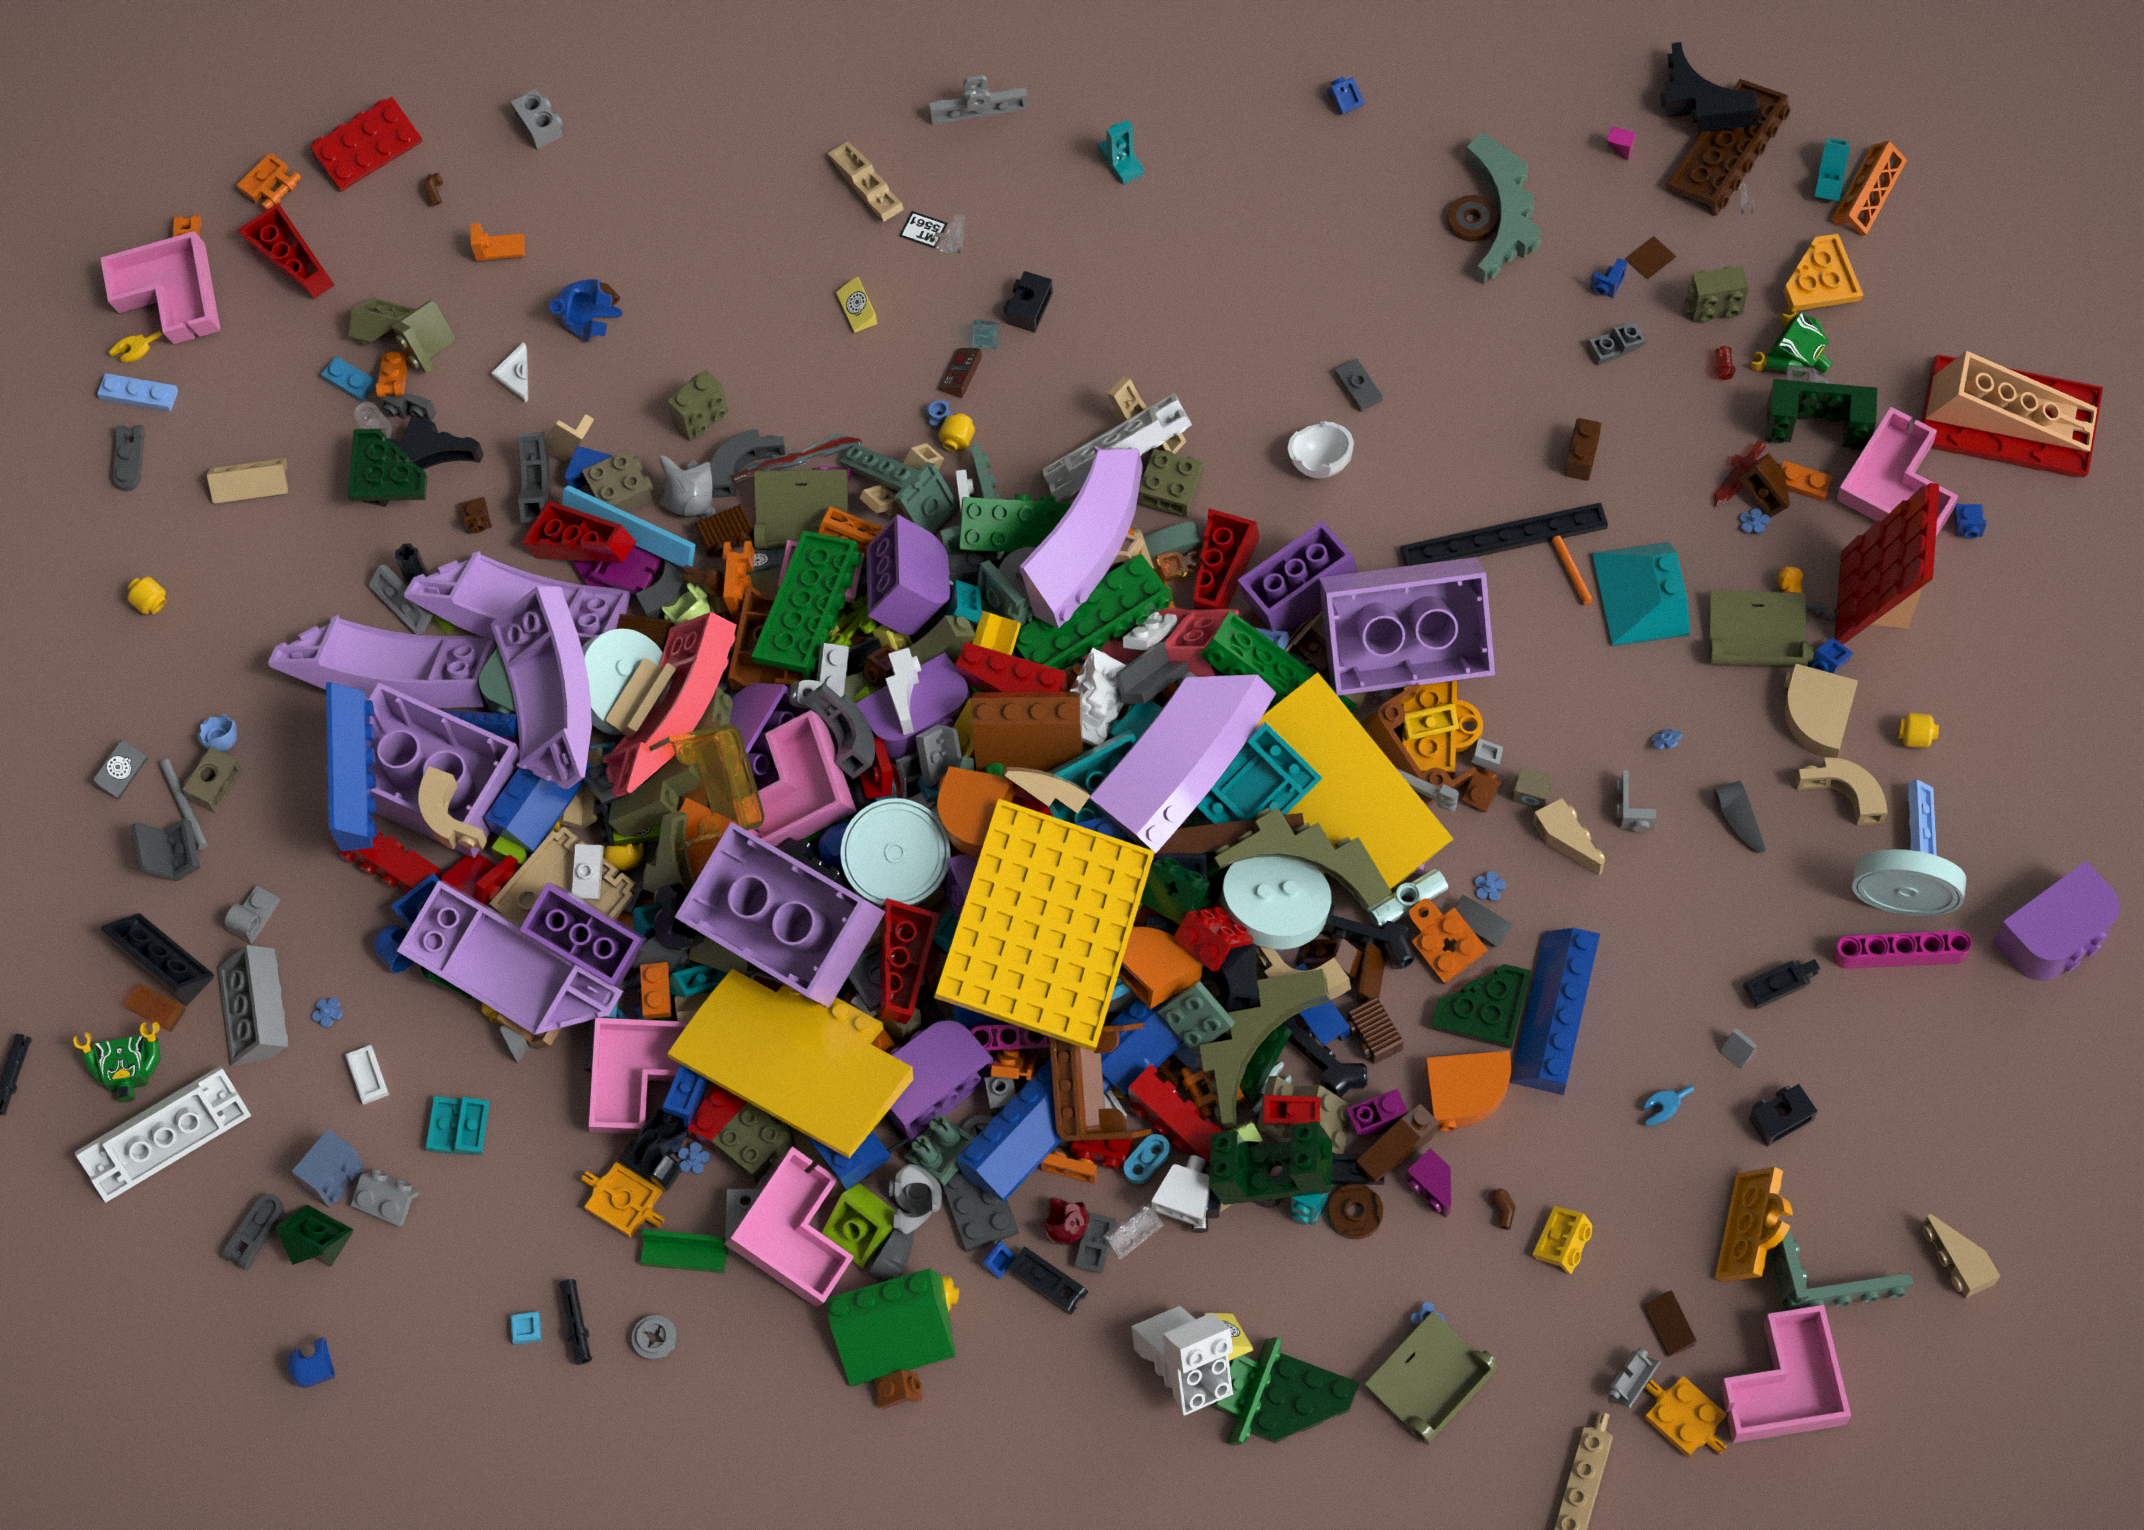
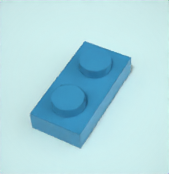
M337 356L321 373L323 380L360 402L365 400L377 383L374 378Z

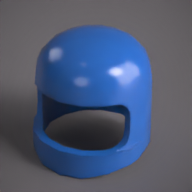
M390 925L382 929L373 942L375 954L392 973L403 972L415 963L413 960L397 952L408 933L406 929L399 925Z
M325 1337L314 1340L315 1353L312 1356L305 1358L300 1349L296 1348L287 1357L288 1374L297 1386L308 1388L335 1377Z

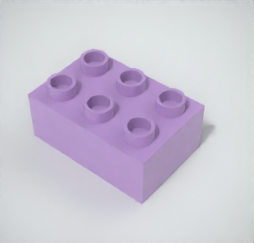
M1476 557L1319 577L1329 678L1337 696L1413 686L1416 683L1423 685L1495 675L1486 571Z
M378 683L368 699L372 700L374 706V716H370V724H373L375 739L371 740V748L374 749L375 764H371V773L374 772L376 779V788L372 789V797H375L376 814L439 842L430 832L421 814L418 801L422 778L428 766L452 774L458 785L449 803L448 814L458 821L482 829L487 839L491 829L484 817L519 768L516 766L520 762L517 745ZM327 764V766H326V768H325L324 770H325V772H326V774H327V776H328V764ZM459 842L454 848L472 858H475L480 850L476 847H473V849L466 848Z
M731 822L675 915V918L805 996L830 1008L884 916L885 911Z

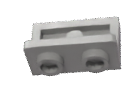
M937 724L916 736L923 783L926 786L932 787L940 782L942 776L946 775L949 766L956 767L958 762L962 761L958 732L956 728Z
M372 1170L360 1175L351 1206L400 1227L405 1223L412 1199L418 1197L420 1191L412 1188L413 1185L407 1181H396L389 1178L388 1174L384 1171Z

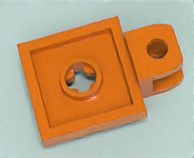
M745 541L743 553L734 552L731 542H725L722 560L726 567L723 598L733 621L737 624L740 622L747 586H752L751 576L746 574V572H753L755 554L751 541Z
M1424 898L1409 910L1411 919L1422 932L1412 942L1445 984L1449 983L1488 952L1487 948L1455 908L1443 916L1431 900ZM1429 911L1428 916L1422 918V914ZM1447 939L1449 941L1456 940L1457 943L1454 945L1456 950L1454 952L1450 950L1443 951L1445 947L1444 942Z

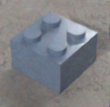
M327 1129L291 1172L304 1190L329 1208L333 1202L336 1203L341 1199L345 1192L344 1189L351 1181H355L361 1175L365 1164L350 1144Z

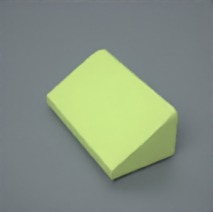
M1253 1119L1238 1125L1237 1128L1229 1130V1132L1238 1131L1244 1141L1263 1142V1136Z

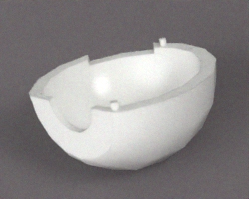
M1324 421L1320 422V424L1308 426L1299 432L1296 431L1290 438L1287 449L1292 464L1300 472L1312 478L1324 479L1339 474L1351 461L1354 441L1351 433L1344 426Z

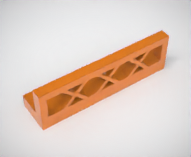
M1890 141L1873 144L1869 148L1831 218L1837 226L1850 223L1861 236L1868 234L1907 161ZM1890 156L1896 161L1893 169H1890ZM1881 173H1884L1885 180L1883 188H1880L1879 181ZM1871 192H1874L1875 203L1873 206H1870L1869 201ZM1860 211L1864 212L1865 222L1863 224L1857 219Z
M830 506L822 520L818 533L857 541L859 552L864 553L863 561L867 563L866 546L883 528ZM831 517L841 520L842 522L831 519Z

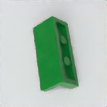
M642 1229L641 1236L644 1241L640 1261L642 1266L725 1273L728 1254L727 1246L724 1244L725 1237Z

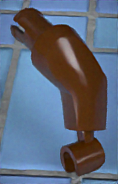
M686 565L683 571L693 575L682 573V581L702 585L705 591L712 597L716 614H722L724 619L737 625L730 616L723 598L725 582L723 574L715 568L702 570Z

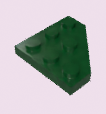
M354 429L347 493L349 501L426 500L427 475L425 471L416 466L409 456L396 444L394 445L380 429Z
M1503 964L1496 968L1494 972L1483 978H1477L1450 996H1444L1437 1002L1431 1029L1512 1049L1531 970Z
M1282 1024L1275 1028L1258 1046L1246 1066L1240 1088L1246 1098L1245 1100L1250 1103H1255L1292 1033L1291 1029ZM1226 1032L1217 1037L1218 1042L1232 1039L1227 1037Z
M1280 1353L1271 1371V1380L1261 1397L1260 1409L1250 1425V1434L1276 1444L1285 1440L1288 1436L1300 1431H1306L1337 1415H1343L1350 1411L1359 1382Z

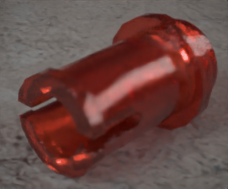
M1721 346L1720 349L1717 348L1715 350L1717 357L1715 373L1719 379L1729 380L1733 378L1736 372V368L1732 363V348Z

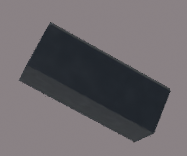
M140 913L103 925L101 931L111 945L185 1006L214 978V974Z

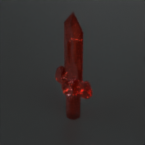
M1758 440L1745 457L1737 454L1733 456L1731 466L1734 467L1737 463H1741V465L1733 468L1715 492L1714 507L1729 502L1742 484L1739 480L1740 475L1751 463L1756 461L1766 448L1764 442Z

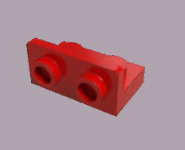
M874 738L875 756L872 766L859 775L865 798L867 799L892 796V767L884 742L879 738Z
M1133 1138L1074 1141L1071 1144V1156H1074L1076 1160L1078 1158H1085L1102 1163V1166L1112 1170H1117L1118 1167L1124 1169Z

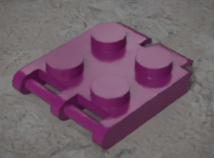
M634 545L623 563L606 562L600 574L598 572L604 562H598L594 571H590L588 577L593 581L616 589L629 591V593L636 595L637 591H642L649 587L653 579L650 573H656L663 558Z

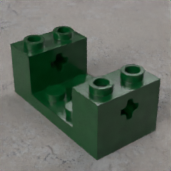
M1773 379L1767 402L1765 440L1775 443H1791L1797 417L1803 419L1822 418L1828 421L1844 420L1842 447H1849L1853 450L1864 449L1871 439L1876 426L1878 388Z
M1214 852L1206 853L1208 880L1206 881L1198 872L1189 871L1180 866L1177 860L1163 856L1152 864L1140 902L1181 925L1188 912L1208 909L1219 900L1225 875L1232 864L1216 871L1211 863L1216 854Z
M1319 1121L1291 1124V1141L1248 1146L1238 1131L1211 1134L1209 1186L1223 1205L1331 1193L1332 1140ZM1282 1166V1171L1278 1175L1270 1176V1172L1274 1167Z

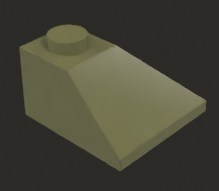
M373 297L352 307L348 336L357 338V341L360 343L371 344L373 341L393 331L391 326L415 309Z

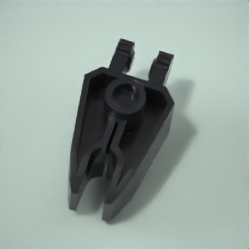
M657 1109L641 1128L631 1153L635 1154L645 1150L642 1161L645 1163H656L662 1160L666 1154L672 1155L680 1151L688 1133V1128L684 1127V1121L681 1122L678 1116L663 1112V1109Z

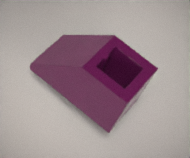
M1398 1088L1346 1109L1357 1135L1386 1133L1403 1116L1409 1113Z
M1430 1148L1407 1170L1406 1184L1415 1194L1421 1193L1428 1200V1206L1435 1213L1439 1214L1441 1212L1447 1217L1451 1211V1167Z

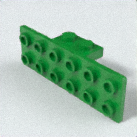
M1015 494V498L1007 499L963 497L959 548L1013 552L1024 547H1038L1054 530L1072 503L1055 501V496L1040 495V500L1030 499L1031 495Z

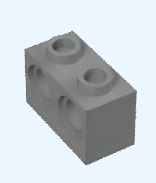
M537 89L511 101L515 117L537 150L563 137L560 128L563 126L561 118L557 112H551L550 109L552 107L545 95L541 97Z

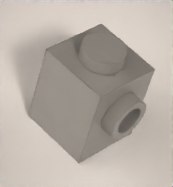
M991 1075L984 1078L992 1117H995L1016 1095L1012 1078Z

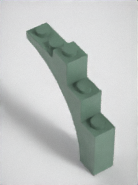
M1482 131L1466 147L1465 161L1482 176L1490 187L1496 200L1500 217L1497 238L1489 253L1477 267L1476 279L1484 285L1490 278H1496L1501 268L1506 263H1511L1517 254L1525 258L1530 252H1536L1542 242L1540 240L1542 229L1529 220L1535 210V196L1522 188L1528 179V164Z

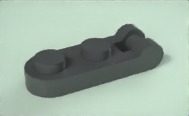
M134 425L133 428H126V426L116 427L113 481L121 491H132L140 483L145 438L143 425ZM127 438H134V442L127 443Z
M265 1194L255 1202L223 1250V1258L228 1261H236L238 1266L244 1270H248L252 1266L255 1256L283 1216L284 1206L276 1195ZM242 1243L248 1246L244 1253L239 1251Z

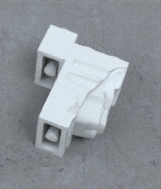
M1092 648L1070 691H1082L1084 752L1105 741L1111 726L1124 704L1117 683L1116 673L1127 665Z
M1178 1306L1131 1326L1134 1350L1140 1357L1154 1362L1155 1371L1158 1376H1163L1166 1387L1172 1388L1173 1397L1183 1416L1233 1395L1228 1354L1233 1352L1231 1331L1216 1315L1210 1313L1195 1319L1185 1309Z

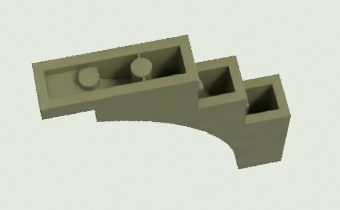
M945 615L929 633L910 646L909 650L912 657L917 656L920 666L944 652L954 663L958 659L964 643H971L976 634L965 617ZM863 671L847 676L845 679L844 694H847L851 699L865 686L877 690L880 689L862 676Z

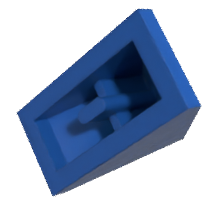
M578 446L565 474L567 485L576 489L587 485L582 470L612 456Z

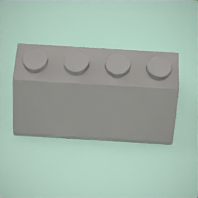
M246 945L218 967L231 1066L271 1059L288 1047V1035L284 1020L285 1011L282 1006L281 985L279 984L277 970L278 962L274 948Z

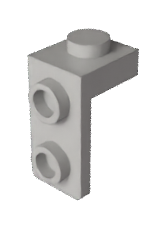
M1623 770L1621 779L1617 778L1616 794L1621 795V803L1616 804V819H1621V829H1633L1636 832L1653 830L1656 821V809L1629 808V770Z

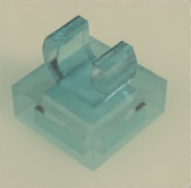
M974 320L972 346L997 349L999 345V322Z

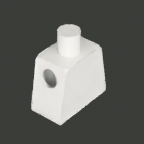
M1191 1155L1186 1167L1173 1164L1152 1199V1211L1203 1228L1211 1189L1209 1186V1175L1202 1173L1206 1161L1201 1157Z

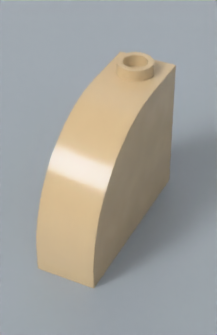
M1795 664L1793 673L1787 672L1783 686L1788 688L1784 704L1785 719L1791 734L1804 748L1824 758H1837L1858 680Z

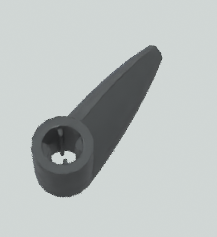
M1736 781L1714 788L1716 804L1719 810L1723 812L1732 829L1754 850L1759 853L1765 852L1766 849L1742 782Z
M895 1228L868 1275L880 1282L900 1277L910 1256L914 1230L911 1233L904 1234Z

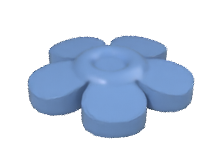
M1758 508L1752 509L1751 515L1743 513L1740 516V521L1743 523L1742 530L1750 533L1754 529L1756 534H1761L1765 531V526L1770 523V517L1762 515V511Z
M1665 729L1662 731V734H1655L1651 740L1654 743L1655 749H1663L1665 745L1669 749L1678 744L1677 740L1682 738V734L1680 731Z
M1489 871L1486 874L1487 880L1483 876L1477 877L1475 884L1479 888L1476 892L1478 898L1484 900L1489 895L1491 901L1499 900L1501 897L1499 891H1503L1506 888L1505 881L1498 879V874L1495 871Z
M334 997L330 998L328 1002L325 999H320L316 1003V1007L319 1010L314 1011L312 1014L313 1020L321 1022V1025L325 1028L330 1027L333 1024V1019L339 1020L342 1016V1010L338 1008L340 1005L339 1000Z
M697 1142L692 1143L690 1151L687 1148L680 1149L678 1156L684 1160L680 1163L683 1172H689L691 1168L695 1174H701L704 1171L702 1163L709 1162L710 1154L707 1151L701 1152V1144Z

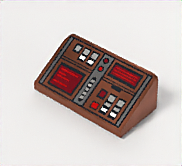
M959 348L939 390L963 398L982 359L981 349Z

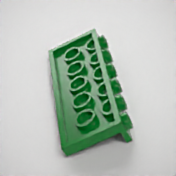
M803 530L751 656L754 663L802 672L805 680L812 679L813 674L818 671L820 644L829 642L828 636L830 631L834 630L837 624L838 611L844 607L847 588L852 587L855 568H858L862 561V553L859 552L857 541Z
M1141 553L1104 576L1089 595L1087 601L1082 603L1074 611L1072 617L1065 621L1059 629L1037 618L1019 630L1015 647L1023 659L1058 670H1063L1068 666H1075L1084 656L1091 652L1092 648L1099 651L1106 642L1113 638H1120L1130 627L1135 624L1140 625L1154 612L1166 609L1173 601L1172 590L1169 586L1166 587Z
M1231 610L1224 617L1211 641L1200 654L1201 658L1226 676L1259 675L1276 692L1268 706L1270 709L1315 675L1313 671ZM1327 683V684L1331 687V689L1335 692L1333 686H1331L1329 683ZM1338 695L1340 700L1353 714L1357 704L1345 695Z

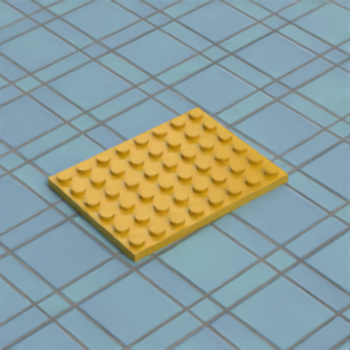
M998 798L934 998L1095 1051L1155 851Z

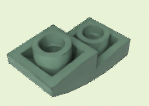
M1194 521L1170 526L1144 537L1153 563L1176 551L1182 555L1203 544Z

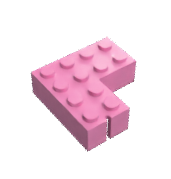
M195 231L101 257L107 299L118 313L158 303L163 334L173 344L194 339V334L201 337L221 331L206 246Z
M1890 407L1840 486L1837 501L1875 521H1882L1902 500H1908L1921 486L1934 483L1915 472L1932 447L1937 430L1916 420L1910 435L1907 431L1912 417ZM1939 486L1936 537L1954 510L1958 498L1957 494Z
M810 710L765 733L780 780L735 803L740 822L745 826L743 829L779 850L788 837L799 841L855 813L856 809L843 771L834 763L837 753L826 722Z
M595 1018L589 1133L639 1134L646 1120L648 1081H674L680 1064L670 1059L667 1053L689 1022Z
M791 1147L785 1152L724 1244L817 1308L825 1302L854 1256L808 1225L838 1178L818 1164L809 1173L805 1172L804 1170L813 1161L794 1147Z
M1820 1305L1767 1314L1763 1325L1774 1370L1724 1378L1720 1386L1725 1412H1729L1727 1421L1732 1442L1738 1443L1847 1425L1851 1418V1412L1825 1306Z

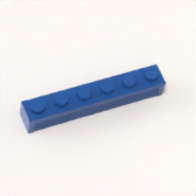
M441 710L499 737L515 738L518 734L517 714Z

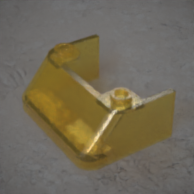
M725 724L669 736L649 746L650 752L673 747L676 758L680 763L684 765L698 764L712 815L706 816L699 821L697 826L699 836L678 845V851L720 841L731 822L747 831L754 830L763 824L765 818L742 735L736 726Z

